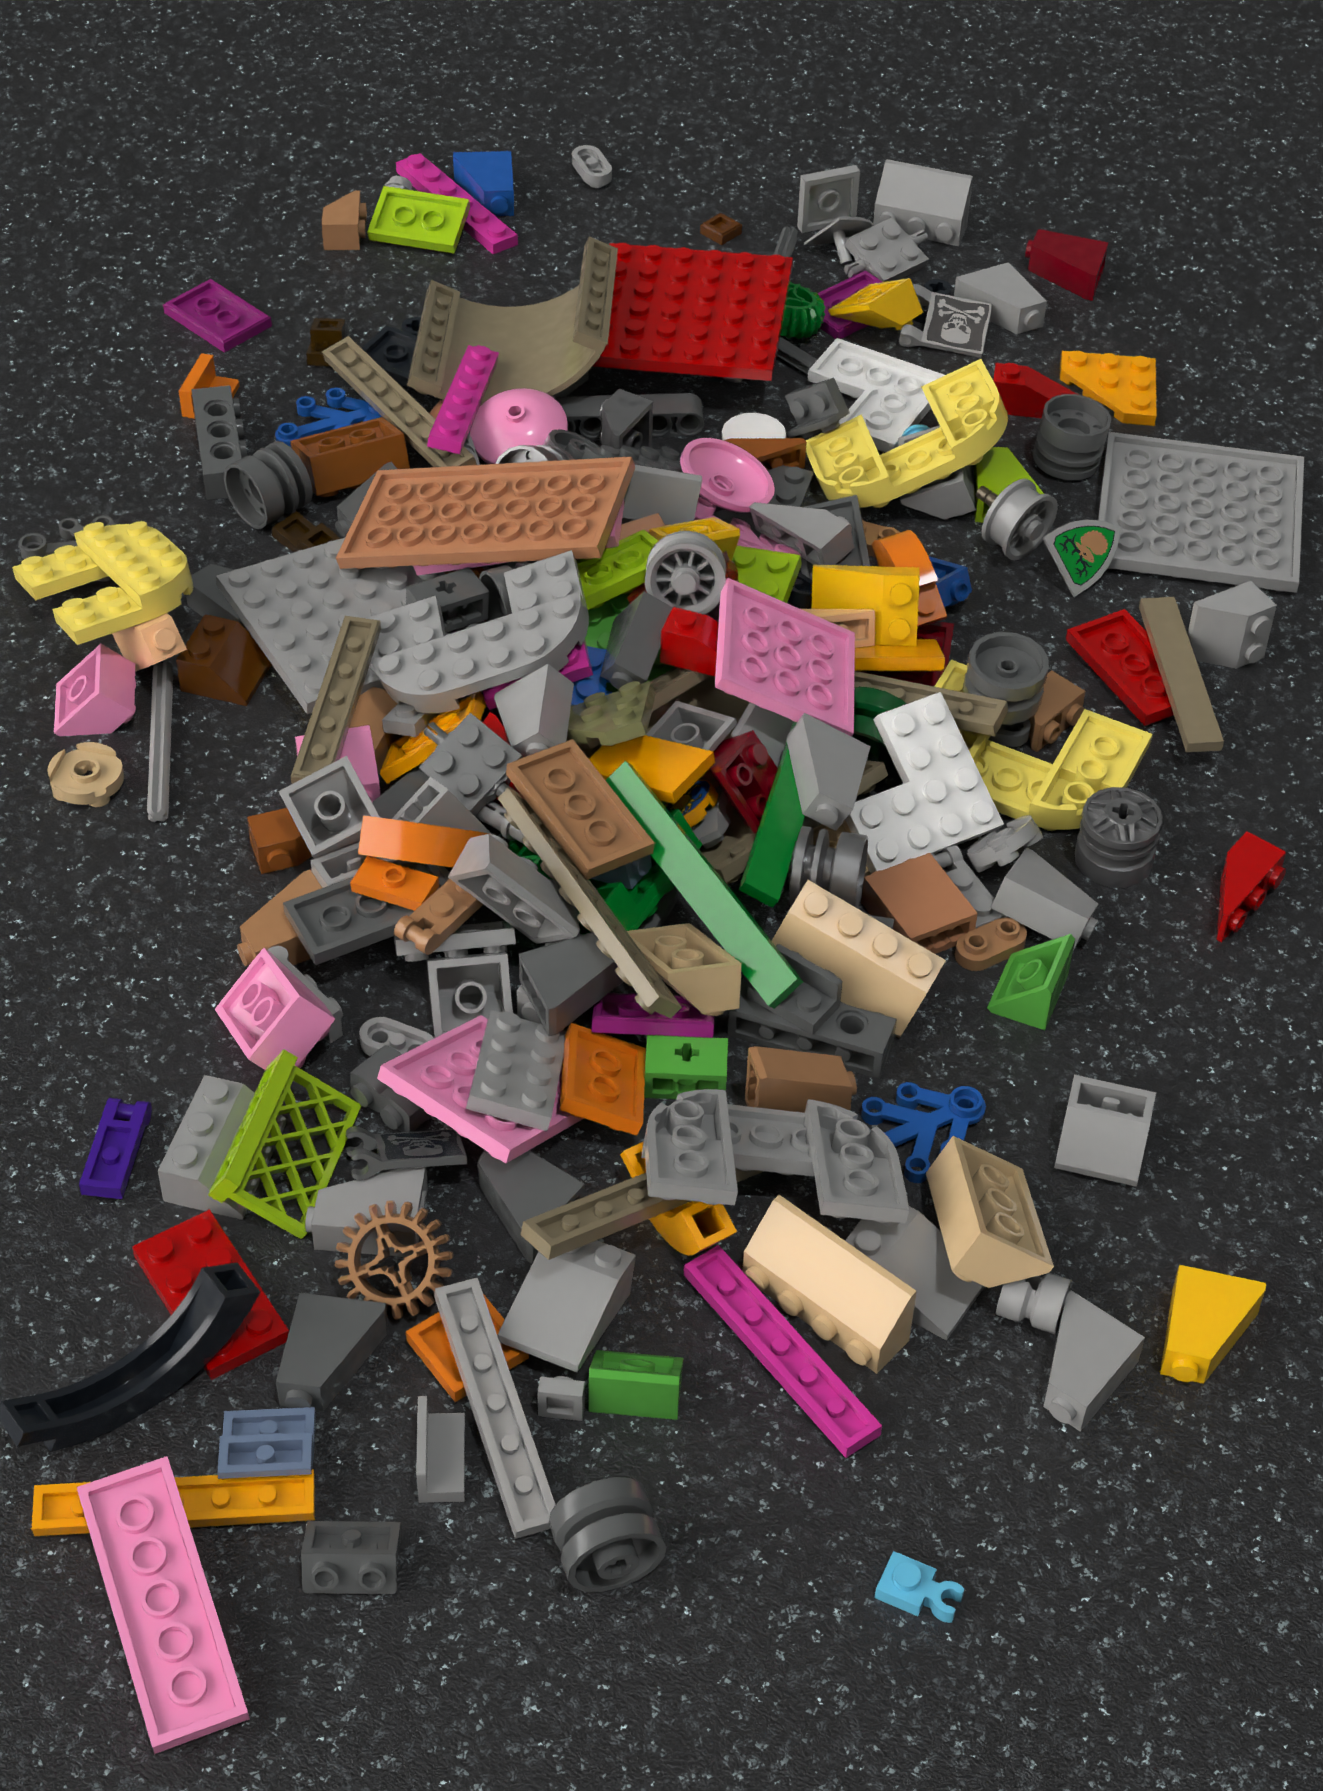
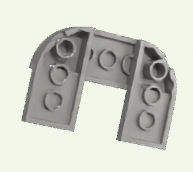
M572 550L504 572L512 614L446 635L441 606L436 595L369 617L368 619L381 621V631L374 650L375 659L372 660V664L388 695L399 705L405 703L414 706L416 712L443 713L460 709L458 698L525 677L546 664L551 665L557 671L562 669L568 663L567 655L576 644L580 646L583 644L589 625L586 600L577 562Z
M703 1089L680 1093L677 1095L676 1101L669 1106L661 1102L649 1116L641 1157L645 1158L648 1196L660 1197L664 1200L698 1201L709 1205H735L738 1193L735 1168L742 1171L759 1170L777 1172L782 1175L814 1176L821 1215H829L841 1219L848 1217L874 1220L879 1223L895 1222L906 1224L910 1210L900 1160L894 1144L877 1126L872 1128L870 1132L865 1123L857 1120L858 1114L840 1106L808 1099L805 1113L730 1105L727 1104L726 1090Z

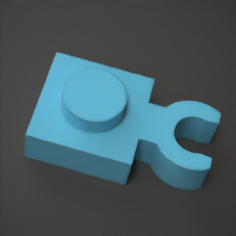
M893 1551L876 1587L875 1599L915 1616H919L922 1607L926 1606L931 1609L933 1615L940 1621L952 1623L956 1609L944 1604L942 1600L951 1598L961 1602L964 1588L953 1581L935 1582L936 1568Z

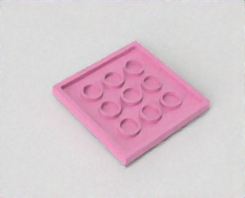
M727 578L720 593L715 688L756 704L760 708L789 718L794 722H798L802 715L806 713L852 736L854 734L855 633Z
M482 1015L380 1066L378 1080L392 1088L395 1093L406 1097L424 1109L427 1114L438 1118L456 1130L460 1136L468 1138L488 1151L492 1157L504 1163L510 1162L584 1119L559 1110L562 1066L552 1118L547 1131L466 1109L488 1020Z

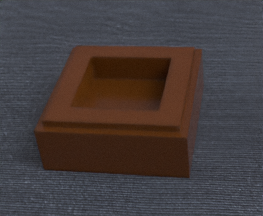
M719 213L700 225V234L720 245H724L742 234V224Z

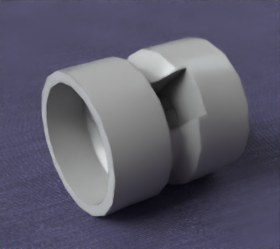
M1047 1273L1043 1277L1035 1276L1003 1284L996 1315L1016 1322L1028 1318L1032 1327L1055 1334L1062 1317L1066 1295L1070 1291L1072 1280Z

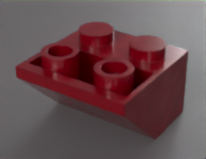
M754 730L722 741L713 751L715 763L709 768V771L741 820L756 834L778 768L768 754L766 747L761 743Z

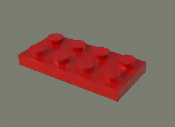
M1126 609L1067 629L1065 640L1144 726L1174 715L1147 631Z
M210 1209L132 1246L135 1259L170 1315L173 1314L184 1300L203 1267L237 1262L259 1289L260 1294L244 1321L228 1342L204 1366L211 1380L286 1343L289 1334L288 1328Z

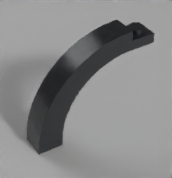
M237 1262L201 1268L192 1288L173 1314L132 1352L106 1369L70 1386L46 1393L1 1401L0 1422L17 1447L44 1442L50 1452L92 1440L128 1423L178 1390L220 1351L252 1309L260 1294L259 1289Z

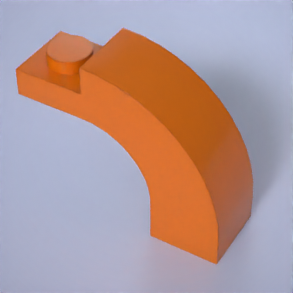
M906 530L874 540L871 546L878 566L919 568L917 628L946 619L947 614L936 585L938 581L936 573L925 548L916 534L911 530Z
M363 815L358 854L454 867L470 838L490 833Z

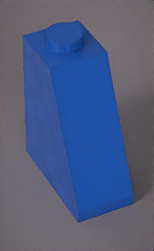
M511 151L453 152L455 183L495 216H514Z

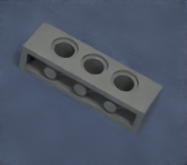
M230 385L191 389L206 500L228 498L224 483L225 468L231 463L247 456L245 440H239L244 438L242 419H235L241 417L239 398H232Z
M744 975L740 986L739 1009L729 1010V1036L775 1049L841 1056L846 1070L880 1079L894 1045L896 1018L841 1002L840 1007L814 1035H811L747 998L748 986L751 983Z

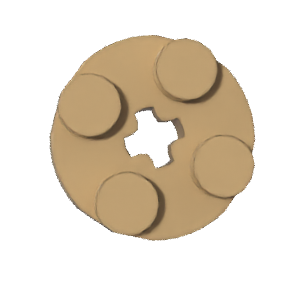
M84 742L76 744L77 750L70 751L67 754L65 749L58 752L48 766V777L53 796L56 800L78 805L89 804L92 807H102L108 804L110 796L120 789L124 781L123 765L121 759L116 757V751L111 747L101 743ZM87 771H92V774L81 776L84 775Z

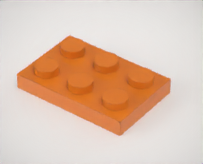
M571 1023L565 1034L559 1110L570 1113L577 1118H585L606 1125L613 1130L624 1131L637 1136L643 1125L646 1048L603 1033H595L591 1029Z

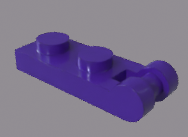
M108 1098L79 1183L81 1195L123 1199L145 1127L149 1125L151 1119V1102L137 1101L135 1104L123 1103L122 1099Z

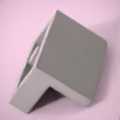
M418 1396L416 1477L419 1503L464 1502L465 1413L429 1414L427 1396Z

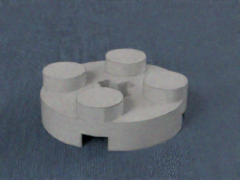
M1031 815L1022 816L1006 823L1008 828L998 833L993 830L969 847L967 855L977 872L990 868L996 862L999 866L1012 862L1019 857L1017 849L1022 846H1031L1043 838L1040 829Z

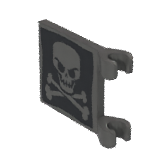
M353 1126L346 1130L347 1138L359 1137L362 1139L359 1146L347 1147V1154L351 1156L352 1160L364 1159L368 1162L363 1169L351 1170L352 1177L356 1180H366L379 1171L386 1169L467 1164V1156L460 1135L454 1129L374 1134L358 1126ZM377 1148L378 1155L371 1152V1150Z

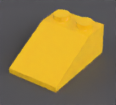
M813 565L811 609L875 610L876 645L917 646L919 568Z

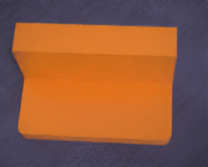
M201 353L179 389L182 417L195 419L191 389L230 385L233 398L240 387L239 380L216 376L213 355Z

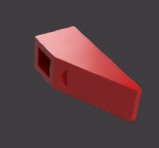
M1248 831L1227 852L1221 876L1217 940L1221 943L1231 931L1238 932L1241 929L1248 912L1251 909L1256 911L1262 905L1267 891L1271 887L1276 889L1286 873V869L1282 867L1286 851Z

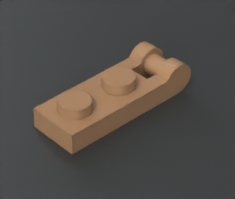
M449 879L410 916L406 915L400 918L395 925L394 936L404 942H414L416 949L429 955L469 919L483 903Z

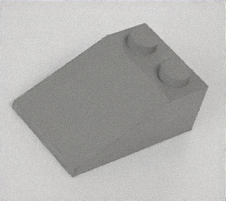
M909 1206L910 1210L906 1224L895 1222L879 1223L874 1220L861 1219L845 1241L915 1289L917 1293L912 1322L947 1341L985 1286L974 1281H963L952 1272L942 1232L918 1210Z
M598 1240L550 1260L538 1251L497 1335L500 1343L578 1372L630 1295L636 1255Z

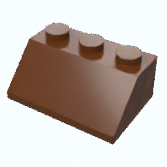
M383 417L290 441L291 448L300 457L307 469L312 484V492L321 497L334 496L339 493V490L348 487L357 489L383 465L392 462L397 469H410L404 433Z

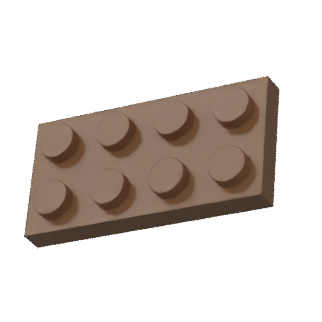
M573 739L507 764L506 775L586 880L653 853L654 841Z

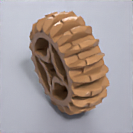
M394 1200L386 1202L385 1215L382 1214L377 1204L369 1206V1213L372 1218L370 1221L364 1214L357 1213L354 1219L360 1227L359 1231L351 1226L344 1227L343 1233L352 1239V1243H337L336 1249L340 1252L348 1253V1259L336 1260L335 1267H348L350 1274L338 1279L340 1285H345L352 1281L356 1287L347 1294L349 1299H355L362 1293L366 1296L364 1298L365 1301L386 1303L387 1310L388 1306H391L394 1319H400L403 1317L404 1304H406L412 1316L420 1312L417 1302L418 1298L427 1307L434 1304L435 1301L428 1290L432 1289L435 1291V1288L444 1286L443 1283L436 1280L437 1275L441 1277H450L452 1275L451 1269L440 1266V1260H449L454 1256L452 1251L440 1252L438 1246L450 1241L449 1235L445 1234L435 1238L432 1233L441 1226V1222L436 1219L427 1226L423 1224L428 1215L427 1209L421 1208L415 1217H411L412 1203L404 1202L400 1214H397L396 1203ZM387 1223L405 1225L414 1230L423 1241L410 1246L403 1245L398 1242L395 1234L390 1232ZM375 1230L378 1236L376 1239L378 1254L374 1260L361 1266L363 1244L371 1232ZM390 1247L395 1248L394 1253L401 1251L403 1254L413 1250L414 1253L412 1255L404 1257V1260L398 1263L400 1269L398 1272L394 1271V1266L375 1268L377 1264L384 1262V1259L390 1256ZM428 1253L426 1275L421 1284L414 1290L410 1282L412 1280L410 1266L416 1258ZM376 1274H384L392 1280L394 1287L398 1286L401 1295L395 1296L382 1293L375 1289L366 1278Z

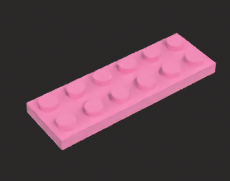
M168 1456L76 1487L154 1754L249 1720L248 1711Z

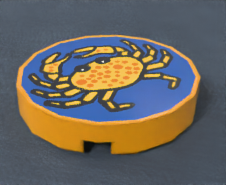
M697 780L675 804L667 802L664 806L668 811L679 809L692 828L705 818L704 816L707 814L705 808L709 803L712 807L716 805L718 793L708 780Z

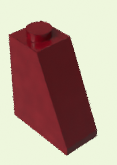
M1038 229L1034 240H1028L1025 258H1030L1028 271L1086 300L1093 301L1105 268L1109 242Z

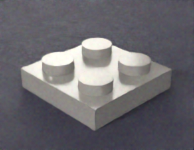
M856 165L800 176L797 227L801 233L823 229L839 217L857 216L860 170Z

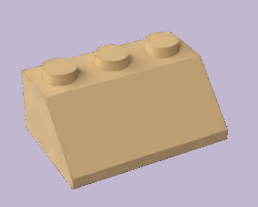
M686 923L627 931L660 978L702 1014L719 1016L726 1010L739 1009L742 963L693 925Z

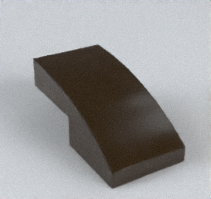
M314 318L310 329L311 342L306 353L307 365L330 366L325 361L322 351L344 339L345 319Z
M297 511L272 528V537L293 552L341 539L323 523L315 527Z

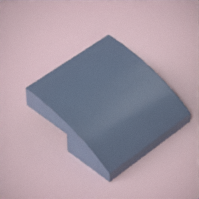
M315 1407L224 1411L223 1435L220 1436L218 1479L312 1474L316 1431Z

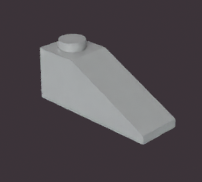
M756 502L749 506L757 531L779 544L793 548L801 554L802 558L814 565H836L855 548L850 523L844 517H837L825 509Z

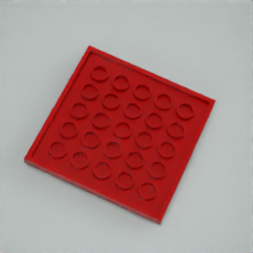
M609 243V245L618 248L608 344L594 363V367L772 381L793 268V257H783L776 254L770 256L756 255L748 252L731 253L719 250H692L686 247L666 248L657 245L640 246L627 243Z

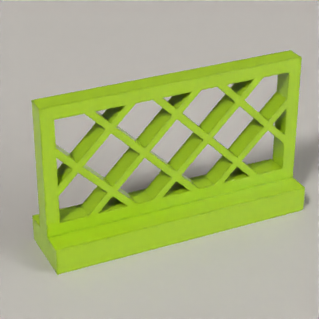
M283 1049L266 1067L208 1196L220 1203L230 1198L302 1239L307 1234L305 1228L307 1209L309 1206L315 1207L318 1190L327 1187L347 1141L346 1130L353 1126L361 1105L295 1066L298 1057ZM293 1081L306 1088L310 1100L296 1103L290 1088ZM334 1104L347 1112L344 1120L331 1123L324 1105ZM314 1108L321 1126L307 1129L300 1110ZM289 1113L297 1132L282 1135L276 1117ZM325 1134L331 1150L327 1154L318 1155L311 1137ZM300 1139L307 1158L293 1161L285 1142ZM275 1145L282 1164L267 1167L261 1152L262 1148ZM311 1166L317 1183L315 1186L304 1188L296 1169ZM286 1171L293 1191L278 1194L271 1175ZM261 1178L268 1197L259 1199L246 1192L244 1188L248 1180ZM297 1199L303 1214L300 1222L286 1214L282 1204L283 1201Z

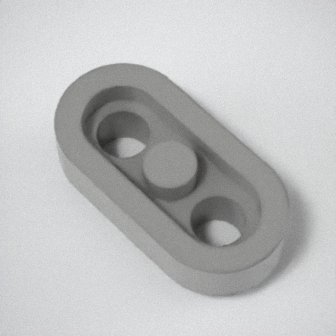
M583 145L576 147L572 151V165L585 183L593 188H602L611 182L612 166L598 148Z
M387 1017L371 1018L361 1026L359 1031L361 1048L369 1056L373 1055L384 1045L390 1046L404 1054L434 1039L432 1035L423 1030Z

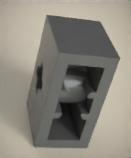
M469 567L406 587V605L436 595L441 606L445 633L488 619L489 590Z

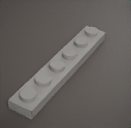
M474 1278L435 1288L434 1298L514 1538L517 1539L550 1529V1512L556 1504L479 1280Z

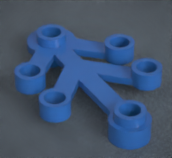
M331 388L326 392L327 405L331 408L343 407L354 411L345 412L318 406L313 397L302 396L296 401L298 415L302 417L312 416L323 420L299 427L293 423H283L275 432V439L291 447V440L382 416L367 401L346 397L345 391L341 388Z
M905 1082L897 1088V1105L885 1103L878 1097H869L862 1103L861 1117L864 1122L870 1125H878L884 1120L902 1123L903 1125L884 1132L895 1147L917 1137L912 1156L906 1159L904 1175L910 1182L922 1183L927 1180L926 1172L930 1168L928 1159L937 1128L952 1122L949 1139L941 1144V1153L952 1136L963 1141L965 1140L968 1125L975 1124L983 1118L986 1104L981 1093L973 1087H957L948 1095L920 1088L912 1082ZM904 1094H910V1095H912V1096H914V1097H912V1098H907V1097H904L903 1095H904ZM919 1104H923L938 1110L926 1113L914 1109ZM869 1109H876L879 1112L872 1113ZM912 1167H920L923 1170L915 1171Z

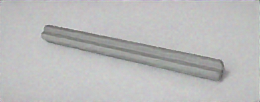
M168 661L153 665L147 797L148 819L152 822H164L168 818L173 670L172 664Z

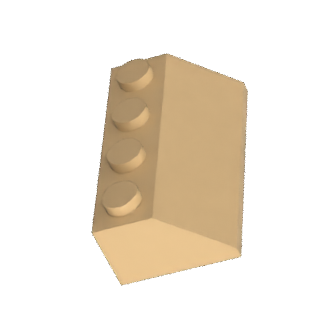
M807 880L772 940L775 946L780 944L791 951H795L803 958L823 969L831 971L843 982L841 1002L896 1018L895 1037L900 1038L946 961L810 880Z
M952 1136L926 1172L952 1272L963 1281H974L987 1288L1049 1273L1054 1265L1023 1169Z
M778 1195L772 1201L744 1250L742 1271L761 1292L763 1291L777 1301L787 1314L799 1317L810 1325L819 1337L832 1341L846 1351L855 1363L865 1365L877 1374L909 1341L917 1291L781 1195Z

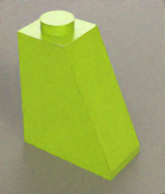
M992 447L983 455V459L974 465L975 522L983 523L990 506L976 497V492L981 486L987 487L992 493L999 496L1013 482L1019 479H1028L1035 484L1039 494H1044L1008 447Z

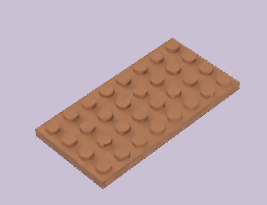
M632 457L378 470L343 541L336 560L340 569H363L371 567L394 568L397 566L539 561L571 550L575 559L601 558L633 476L635 464Z

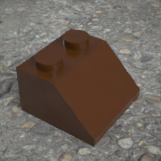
M207 614L203 616L185 644L187 650L181 652L176 659L181 691L243 706L248 705L272 665L251 634L238 621Z

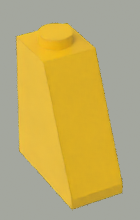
M1179 1265L1172 1289L1160 1374L1174 1377L1182 1382L1193 1381L1204 1384L1258 1315L1266 1283Z

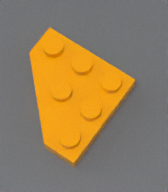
M1062 351L1060 360L1061 381L1068 386L1073 383L1083 390V396L1089 397L1113 410L1114 418L1122 423L1155 426L1157 416L1156 358L1120 356L1112 353L1096 354L1084 353L1082 351Z

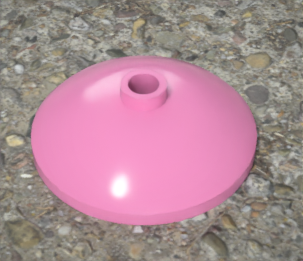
M512 389L489 398L479 407L470 429V437L473 440L477 455L487 464H495L498 457L509 448L519 445H543L552 430L562 429L568 431V422L564 409L552 396L534 389Z
M699 438L689 442L681 454L680 464L683 473L702 476L699 495L715 506L733 512L748 513L751 512L749 506L754 502L769 504L774 496V483L767 469L753 455L732 443L714 438Z

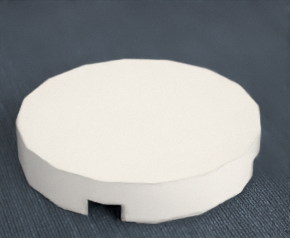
M743 413L730 418L724 424L721 436L722 440L730 438H786V431L777 419L769 415Z

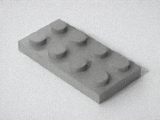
M490 1010L466 1109L547 1131L552 1118L567 1031L561 1030L556 1035L548 1036L542 1023L522 1019L514 1013H500Z

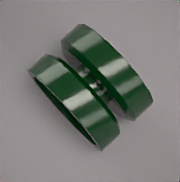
M854 687V734L851 737L870 746L867 761L884 762L887 773H894L897 769L873 719L881 713L906 705L907 703L886 691L871 687Z

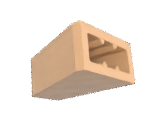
M167 613L150 621L112 633L123 657L135 663V672L187 650L172 616Z

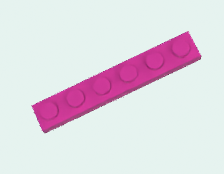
M421 153L410 155L408 158L396 162V172L400 176L407 178L418 191L469 199L470 210L463 229L489 252L496 254L518 245V235Z
M468 345L430 431L427 447L456 454L461 453L497 366L499 352L491 351L485 346Z
M719 1245L684 1265V1276L845 1458L881 1435L882 1425Z

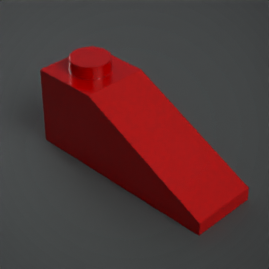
M995 363L993 381L1003 401L1007 415L1042 418L1045 404L1052 397L1062 394H1077L1028 366L1015 363Z
M673 607L661 630L660 663L715 677L719 622L705 614Z

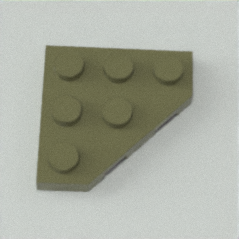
M633 681L621 686L617 692L605 695L604 692L595 693L588 696L583 703L571 706L567 732L568 739H573L576 743L588 744L593 741V738H599L601 745L612 746L646 735L656 696L651 681L642 684L639 681Z

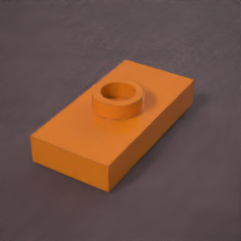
M367 856L350 884L351 892L415 911L437 891L439 877Z

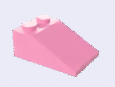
M265 948L260 951L215 1008V1011L248 1060L264 1070L283 1049L298 1057L295 1066L301 1068L307 1054L318 1041L326 1037L331 1024L335 1020L325 1004Z

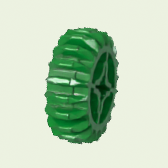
M790 282L780 336H785L788 339L791 337L801 339L802 337L807 338L817 334L825 317L824 300L819 298L817 293L811 292L810 288H804L801 284Z

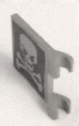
M914 284L913 287L921 307L929 306L924 331H921L912 325H903L899 339L900 345L904 347L925 346L981 358L992 304L931 292L921 285Z

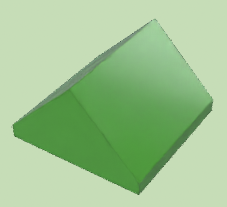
M1068 934L1012 953L988 1004V1010L993 1014L1045 1030L1069 974L1075 938Z
M596 1350L589 1368V1412L678 1420L684 1358Z

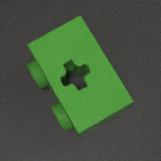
M647 1035L644 1098L677 1099L678 1094L693 1090H726L728 1038Z

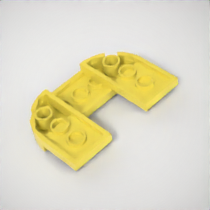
M982 359L921 386L940 428L879 455L862 415L840 424V426L831 431L820 433L805 440L807 442L806 453L826 498L831 501L857 495L860 508L869 506L881 508L886 506L891 500L905 494L914 493L922 486L935 480L945 479L952 472L967 465L971 466L979 463L983 459V455L1001 438L1008 422V415L1003 401Z
M144 521L104 526L102 522L90 523L83 528V531L74 533L77 546H62L57 548L53 554L44 557H28L21 562L22 564L12 567L15 579L35 600L108 576L119 586L118 588H102L96 592V595L85 599H69L61 607L52 609L56 623L77 645L160 617L181 605L182 593L190 595L193 591V581L186 555L160 531L147 526V523Z
M951 660L934 687L963 692L967 665ZM1084 709L1056 760L1051 764L988 740L990 735L959 729L998 812L1014 819L1031 815L1038 827L1048 831L1080 828L1083 807L1090 796L1099 790L1110 787L1127 788L1151 743L1153 735Z

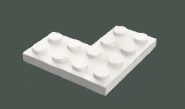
M838 338L834 340L808 370V381L818 383L834 378L841 393L858 398L849 408L850 414L841 418L839 423L842 424L862 415L876 448L882 452H888L898 447V438L902 437L903 432L908 427L919 424L931 409L921 386L945 376L944 374Z
M941 692L881 713L873 719L903 784L855 802L852 812L845 819L851 833L868 836L866 865L870 874L898 865L910 858H917L927 853L936 854L949 846L959 845L997 830L1004 825Z

